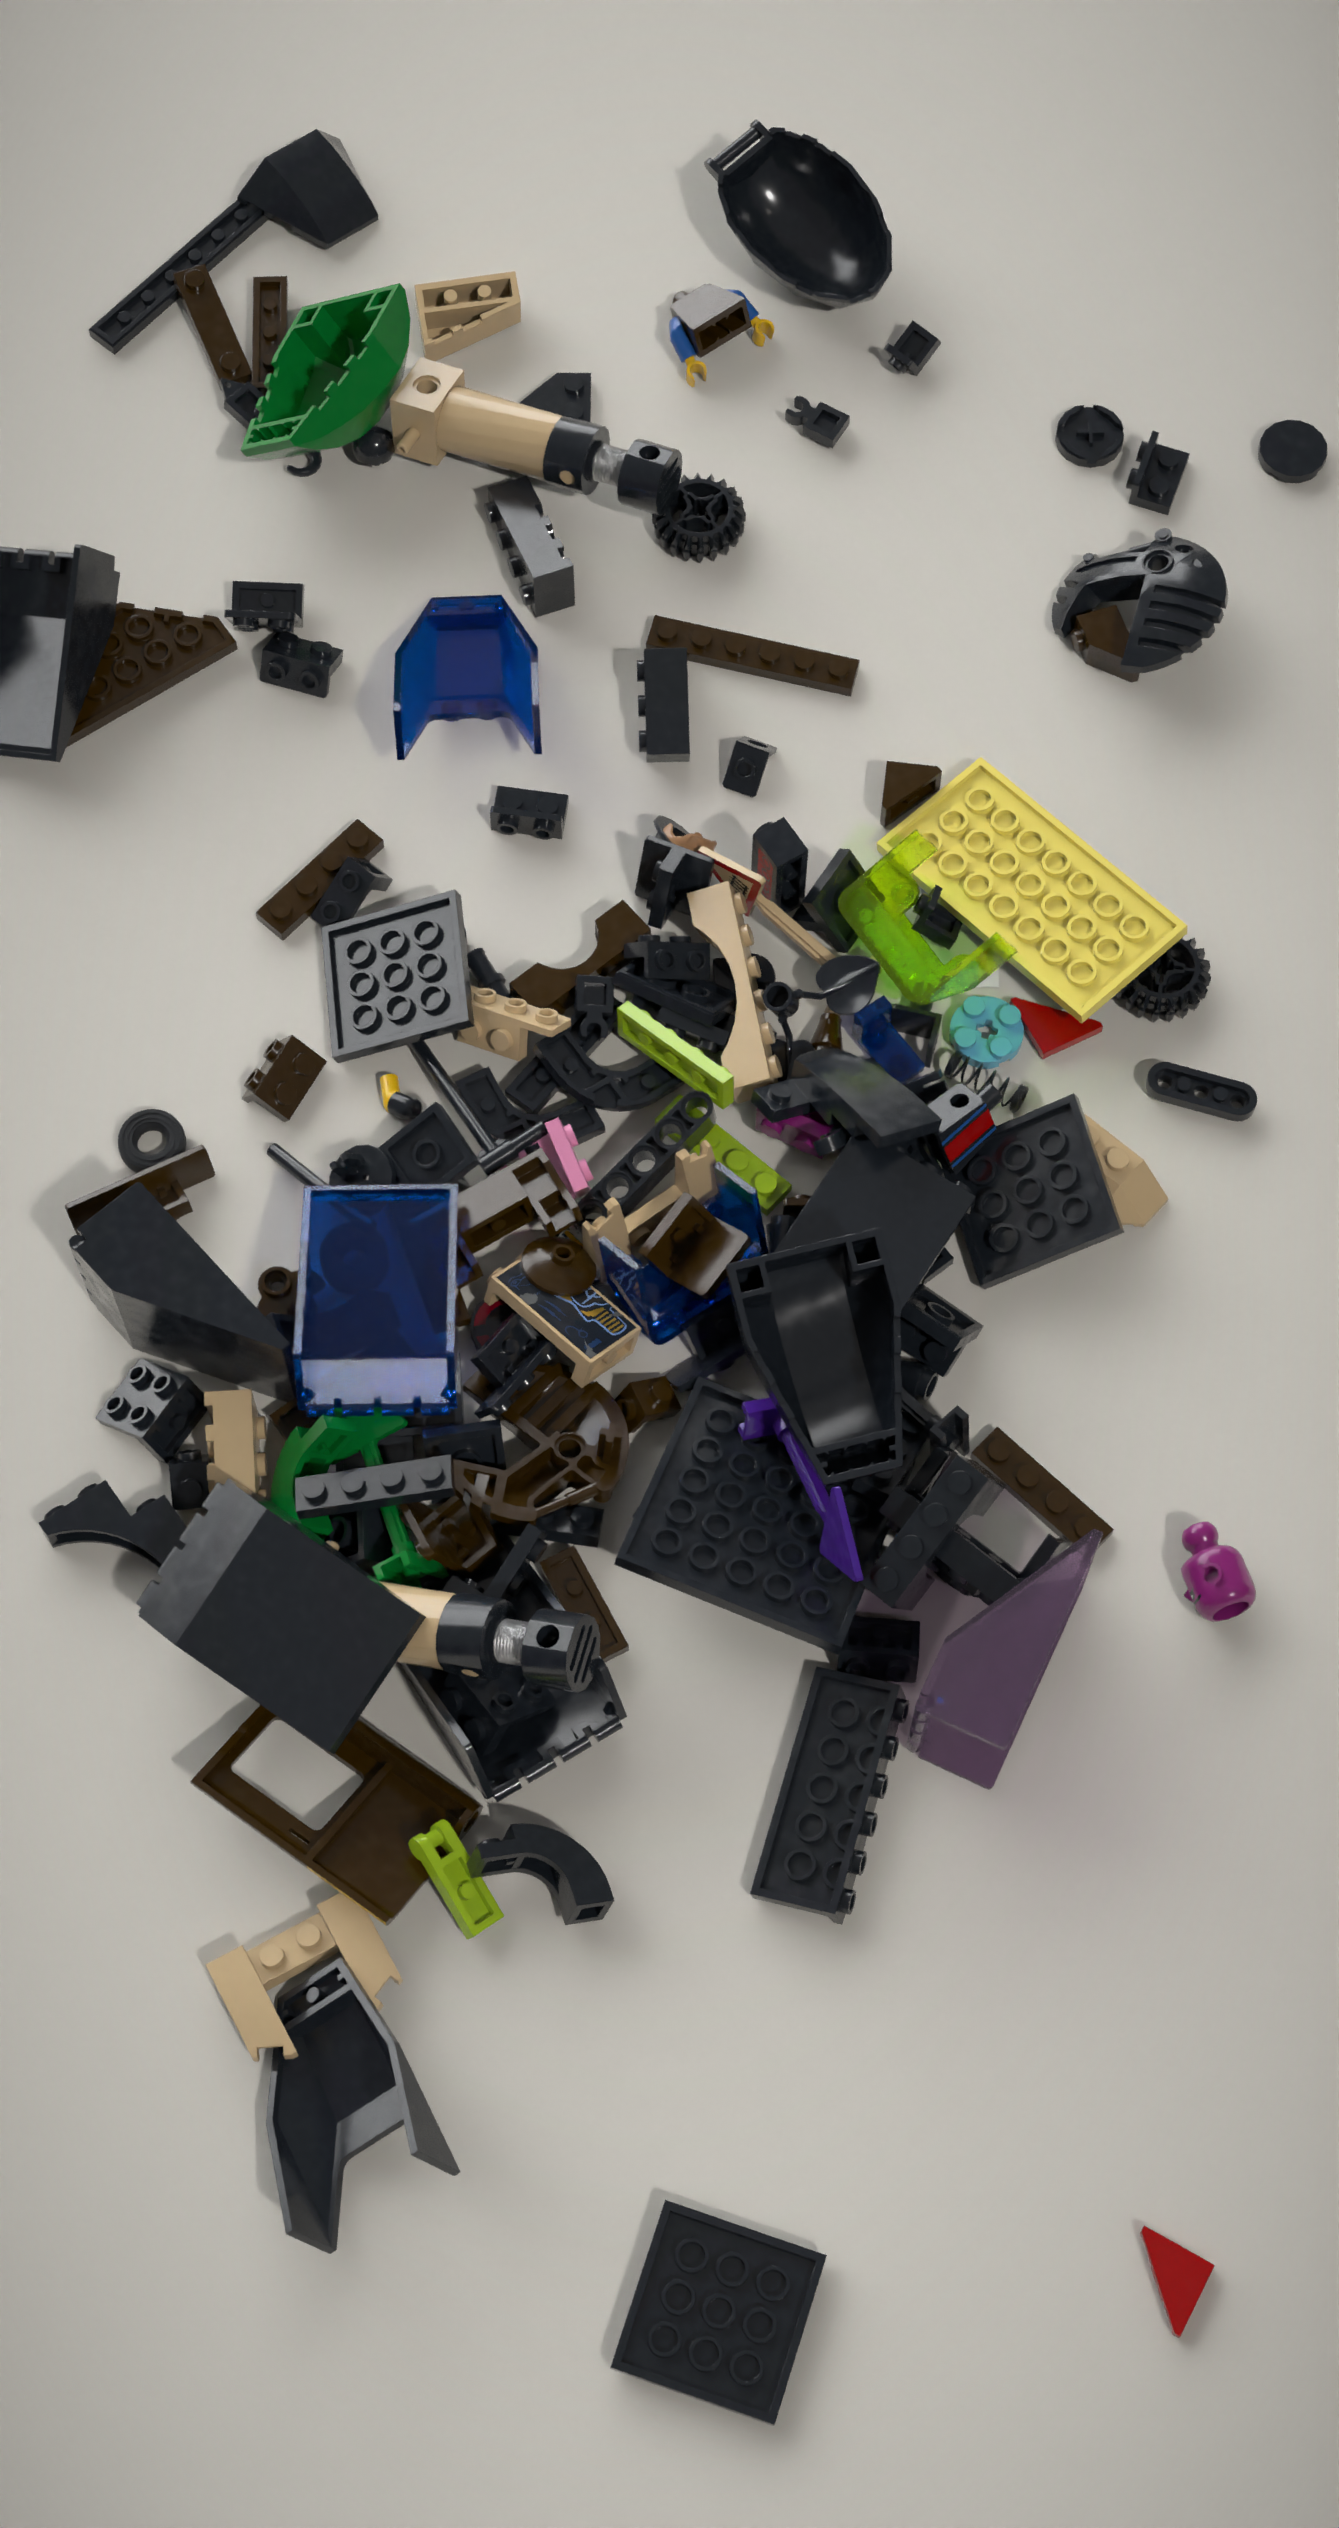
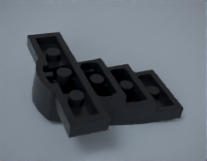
M838 1048L820 1049L798 1056L794 1061L789 1080L753 1089L750 1100L771 1123L817 1111L828 1125L841 1123L852 1137L865 1134L878 1149L938 1132L942 1121L932 1109L908 1088L894 1079L873 1057L862 1059Z

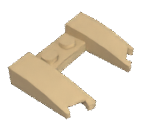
M703 1140L700 1144V1156L697 1153L690 1155L686 1149L678 1151L675 1154V1184L626 1218L623 1217L619 1202L613 1196L604 1203L607 1208V1218L600 1216L592 1225L588 1221L582 1224L583 1249L596 1264V1278L601 1284L632 1263L631 1246L638 1247L646 1242L652 1231L656 1229L683 1192L695 1197L707 1210L722 1201L719 1170L712 1146L707 1140Z
M338 1893L318 1904L319 1913L258 1946L245 1951L243 1945L206 1964L254 2062H259V2049L283 2047L285 2059H294L299 2056L266 1991L336 1953H341L343 1959L348 1963L379 2012L383 2008V2004L375 1996L388 1979H393L398 1985L403 1982L369 1914L342 1893Z

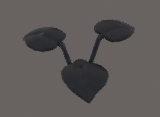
M751 953L752 957H756L760 966L761 977L757 978L758 989L764 991V1004L778 1017V1022L781 1024L786 1037V1042L775 1039V1043L770 1044L772 1055L778 1057L782 1069V1077H778V1082L791 1078L794 1061L798 1056L815 1051L813 1045L807 1040L793 1041V1035L787 1022V1018L797 1012L799 999L822 1000L826 998L828 1007L839 1015L848 1016L862 1011L868 1006L876 990L881 970L880 964L876 960L860 955H845L827 961L820 967L815 977L816 983L822 992L815 993L802 991L801 989L793 991L787 984L776 982L775 970L769 960L761 955ZM725 957L713 959L715 983L736 992L735 981Z

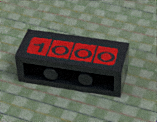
M785 817L774 823L767 822L761 825L753 834L751 871L766 879L761 894L774 902L787 914L798 908L805 898L808 849Z

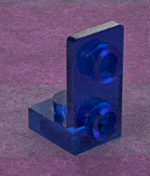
M883 995L854 1014L852 1036L870 1058L873 1057L894 1079L903 1084L924 1070L925 1064L890 1023L893 1006Z

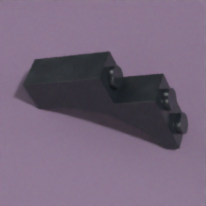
M106 1480L100 1484L94 1483L85 1487L78 1494V1498L66 1506L59 1505L54 1507L44 1516V1520L39 1522L45 1537L53 1548L81 1542L109 1544L134 1552L160 1568L174 1545L182 1550L186 1545L179 1538L187 1526L165 1495L158 1499L151 1498L146 1500L136 1509V1513L130 1516Z

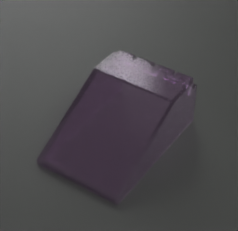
M1096 1529L1088 1532L945 1638L915 1705L906 1747L910 1752L916 1753L920 1751L918 1758L985 1789L990 1790L993 1788L1083 1589L1103 1532Z

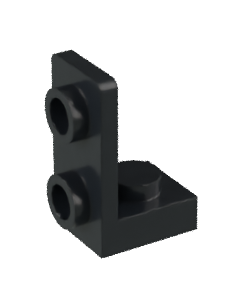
M348 856L311 917L323 927L352 919L371 890L386 891L393 879L367 859Z

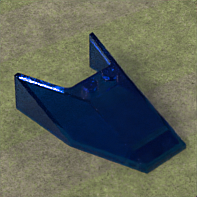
M502 595L432 597L395 652L393 716L397 760H405L423 730L431 721L445 720L454 722L460 719L473 718L492 720L497 717H505L512 720L533 753L542 754L538 647Z

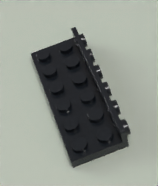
M816 1666L750 1891L752 1898L831 1917L834 1923L841 1925L843 1924L845 1914L850 1915L852 1913L856 1900V1891L852 1890L856 1875L861 1876L863 1874L867 1860V1853L863 1851L867 1836L872 1837L877 1826L878 1815L874 1813L878 1798H884L888 1786V1775H885L889 1760L894 1761L898 1751L899 1738L895 1737L899 1723L904 1724L908 1716L909 1700H906L901 1685Z

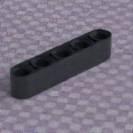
M692 1091L684 1095L578 1202L583 1220L576 1224L582 1235V1224L587 1215L599 1213L605 1218L608 1217L607 1208L604 1203L611 1198L610 1193L614 1188L619 1186L628 1188V1192L624 1197L615 1198L619 1202L623 1217L625 1218L675 1167V1154L682 1149H686L689 1153L712 1130L716 1123V1114L712 1099L708 1094L703 1091ZM696 1107L707 1109L706 1114L701 1118L696 1119L689 1116L691 1110ZM676 1133L681 1136V1139L676 1144L666 1145L663 1143V1139L668 1134ZM643 1160L655 1162L653 1168L649 1171L642 1172L636 1169L637 1165Z

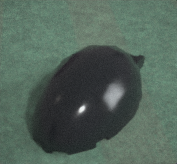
M755 119L750 123L751 128L714 159L708 158L704 162L708 172L718 182V194L728 225L753 262L796 296L839 309L870 301L876 297L892 271V235L884 220L878 199L855 168L837 152L830 151L823 144L818 143V139L804 133L801 136L791 131H785V128L772 127L768 131L761 122ZM758 139H760V141H759L757 144H755L751 149H749L745 154H743L739 159H737V160H736L733 164H731L727 169L723 170L724 167H726L730 162H732V161H733L736 157H738L742 152H744V151H745L747 148H749L753 143H755Z

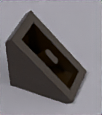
M887 761L880 824L885 828L940 790L942 770L938 766Z

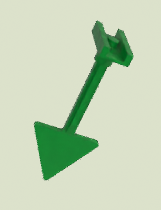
M340 1372L333 1417L354 1420L358 1433L335 1457L331 1465H335L361 1451L366 1467L384 1465L377 1446L378 1441L408 1424L405 1418L346 1372ZM398 1505L381 1507L380 1509L393 1544L391 1549L393 1556L373 1566L377 1580L422 1588L419 1579L426 1575L440 1579L448 1577L447 1569L441 1563L435 1560L428 1561L421 1554L417 1553L413 1541H410L405 1524L399 1516L400 1510Z

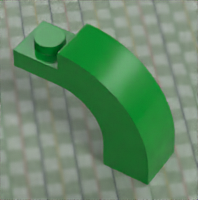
M322 1415L311 1428L296 1426L291 1432L279 1455L271 1488V1502L323 1540L333 1531L329 1516L299 1520L296 1513L295 1478L327 1473L335 1457L358 1433L354 1420Z

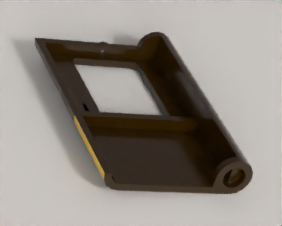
M259 1705L194 1776L190 1783L384 1925H389L430 1878L422 1862L412 1854L408 1844L409 1840L419 1833L427 1834L430 1832V1827L433 1824L444 1819L450 1823L461 1841L478 1819L483 1805L359 1717L335 1754L328 1752L321 1746L319 1747L358 1774L363 1782L322 1829L313 1830L236 1775L231 1769L273 1721L282 1720L262 1705ZM438 1845L435 1847L440 1858L447 1855L442 1846Z

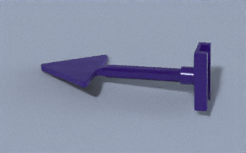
M770 1397L743 1402L742 1409L746 1416L745 1423H740L738 1427L743 1440L776 1434L779 1441L784 1443L815 1510L824 1522L819 1548L820 1553L854 1582L862 1581L863 1574L841 1487H832L830 1497L828 1496L825 1487L800 1450Z

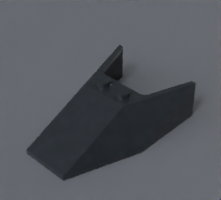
M341 1957L278 1998L277 2014L299 2056L294 2059H285L283 2047L273 2048L266 2127L285 2233L329 2254L337 2250L343 2172L346 2163L352 2157L396 2129L405 2125L412 2156L452 2176L460 2173V2169L399 2042L348 1963Z

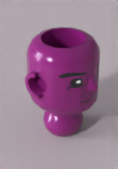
M1199 1522L1191 1525L1182 1533V1544L1192 1554L1181 1567L1182 1577L1188 1589L1184 1597L1194 1603L1198 1614L1202 1618L1212 1622L1228 1620L1244 1613L1252 1606L1256 1599L1255 1586L1241 1553L1234 1547L1218 1545L1219 1536L1217 1528L1210 1522Z

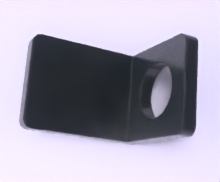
M746 736L736 740L722 783L723 787L755 797L768 759L776 753L777 747Z

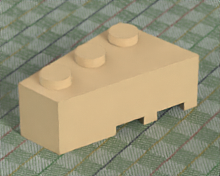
M515 271L414 285L416 309L425 359L432 361L440 360L521 322V301Z

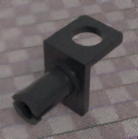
M920 984L913 989V996L909 1007L899 1004L893 1005L889 1028L893 1031L930 1039L924 1066L930 1068L939 1037L942 1014L931 1012L937 995L935 989L928 985L925 997H922L924 984Z

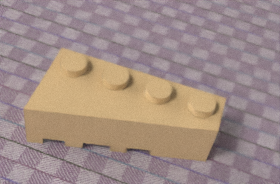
M252 1390L204 1392V1406L207 1407L212 1421V1425H205L209 1458H213V1463H208L207 1465L209 1493L217 1481L224 1485L229 1478L268 1499L267 1490L261 1489L260 1476H267L266 1452L260 1453V1439L267 1438L266 1417L259 1416Z

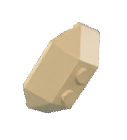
M1084 1114L1122 1225L1144 1227L1167 1203V1195L1144 1159Z

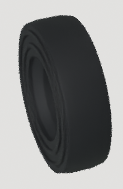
M147 1109L133 1114L124 1122L118 1135V1149L124 1163L132 1171L138 1173L185 1152L186 1136L182 1125L173 1115L159 1109ZM148 1131H159L165 1135L167 1142L161 1152L148 1155L139 1150V1138Z

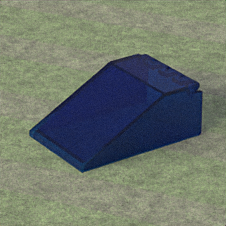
M458 1184L304 1186L293 1363L298 1410H306L307 1417H321L322 1415L335 1417V1408H342V1417L374 1416L375 1408H382V1416H414V1407H421L422 1416L449 1415L450 1408L458 1407Z

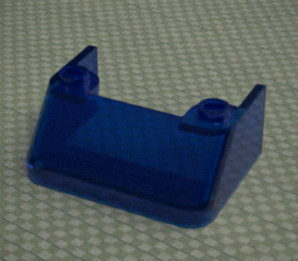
M718 1161L713 1165L718 1193L704 1201L702 1205L715 1218L746 1233L751 1238L750 1246L739 1261L769 1254L757 1190ZM605 1236L598 1239L608 1284L633 1321L642 1328V1334L656 1345H663L683 1332L680 1327L682 1323L731 1294L728 1276L725 1277L720 1287L709 1298L703 1299L665 1278L650 1263L643 1267L638 1258L624 1253Z

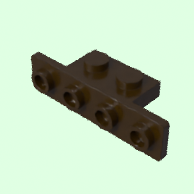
M199 1145L69 1202L65 1205V1209L76 1234L80 1235L77 1230L78 1227L133 1184L140 1182L168 1213L177 1220L193 1212L183 1190L214 1177L215 1171L204 1145Z

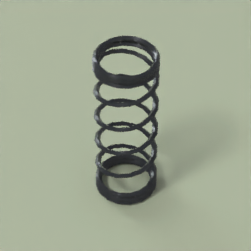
M957 1050L951 1056L945 1068L944 1076L949 1077V1079L954 1078L963 1069L961 1075V1083H963L970 1056L966 1058L959 1070L951 1076L963 1056V1053ZM983 1063L980 1064V1066L972 1075V1077L966 1083H963L964 1085H967L976 1076L974 1083V1091L976 1093L979 1091L976 1090L980 1072L983 1067ZM996 1070L993 1071L989 1079L981 1088H983L989 1082L990 1084L993 1083L994 1077L997 1072ZM1008 1077V1078L1005 1080V1082L1002 1084V1086H1001V1087L999 1088V1090H998L999 1092H1001V1090L1003 1089V1091H1002V1097H1003V1098H1004V1094H1005L1007 1085H1008V1083H1009L1010 1077ZM1021 1084L1005 1104H1003V1100L1001 1101V1106L1004 1107L1010 1103V1111L1017 1112L1025 1100L1029 1088Z

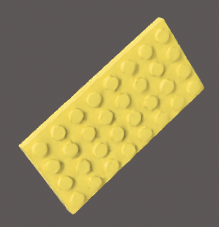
M982 757L978 758L876 842L877 851L929 894L935 885L943 888L938 899L939 904L945 907L1081 1024L1187 934L1188 925Z

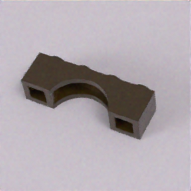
M621 900L595 920L597 946L593 954L585 962L566 969L551 968L537 962L509 983L511 997L523 999L527 1004L541 1009H554L559 1015L563 1016L565 1010L575 1003L576 976L614 977L617 971L631 961L636 960L624 959V944L638 942L639 935H651V928L624 900Z

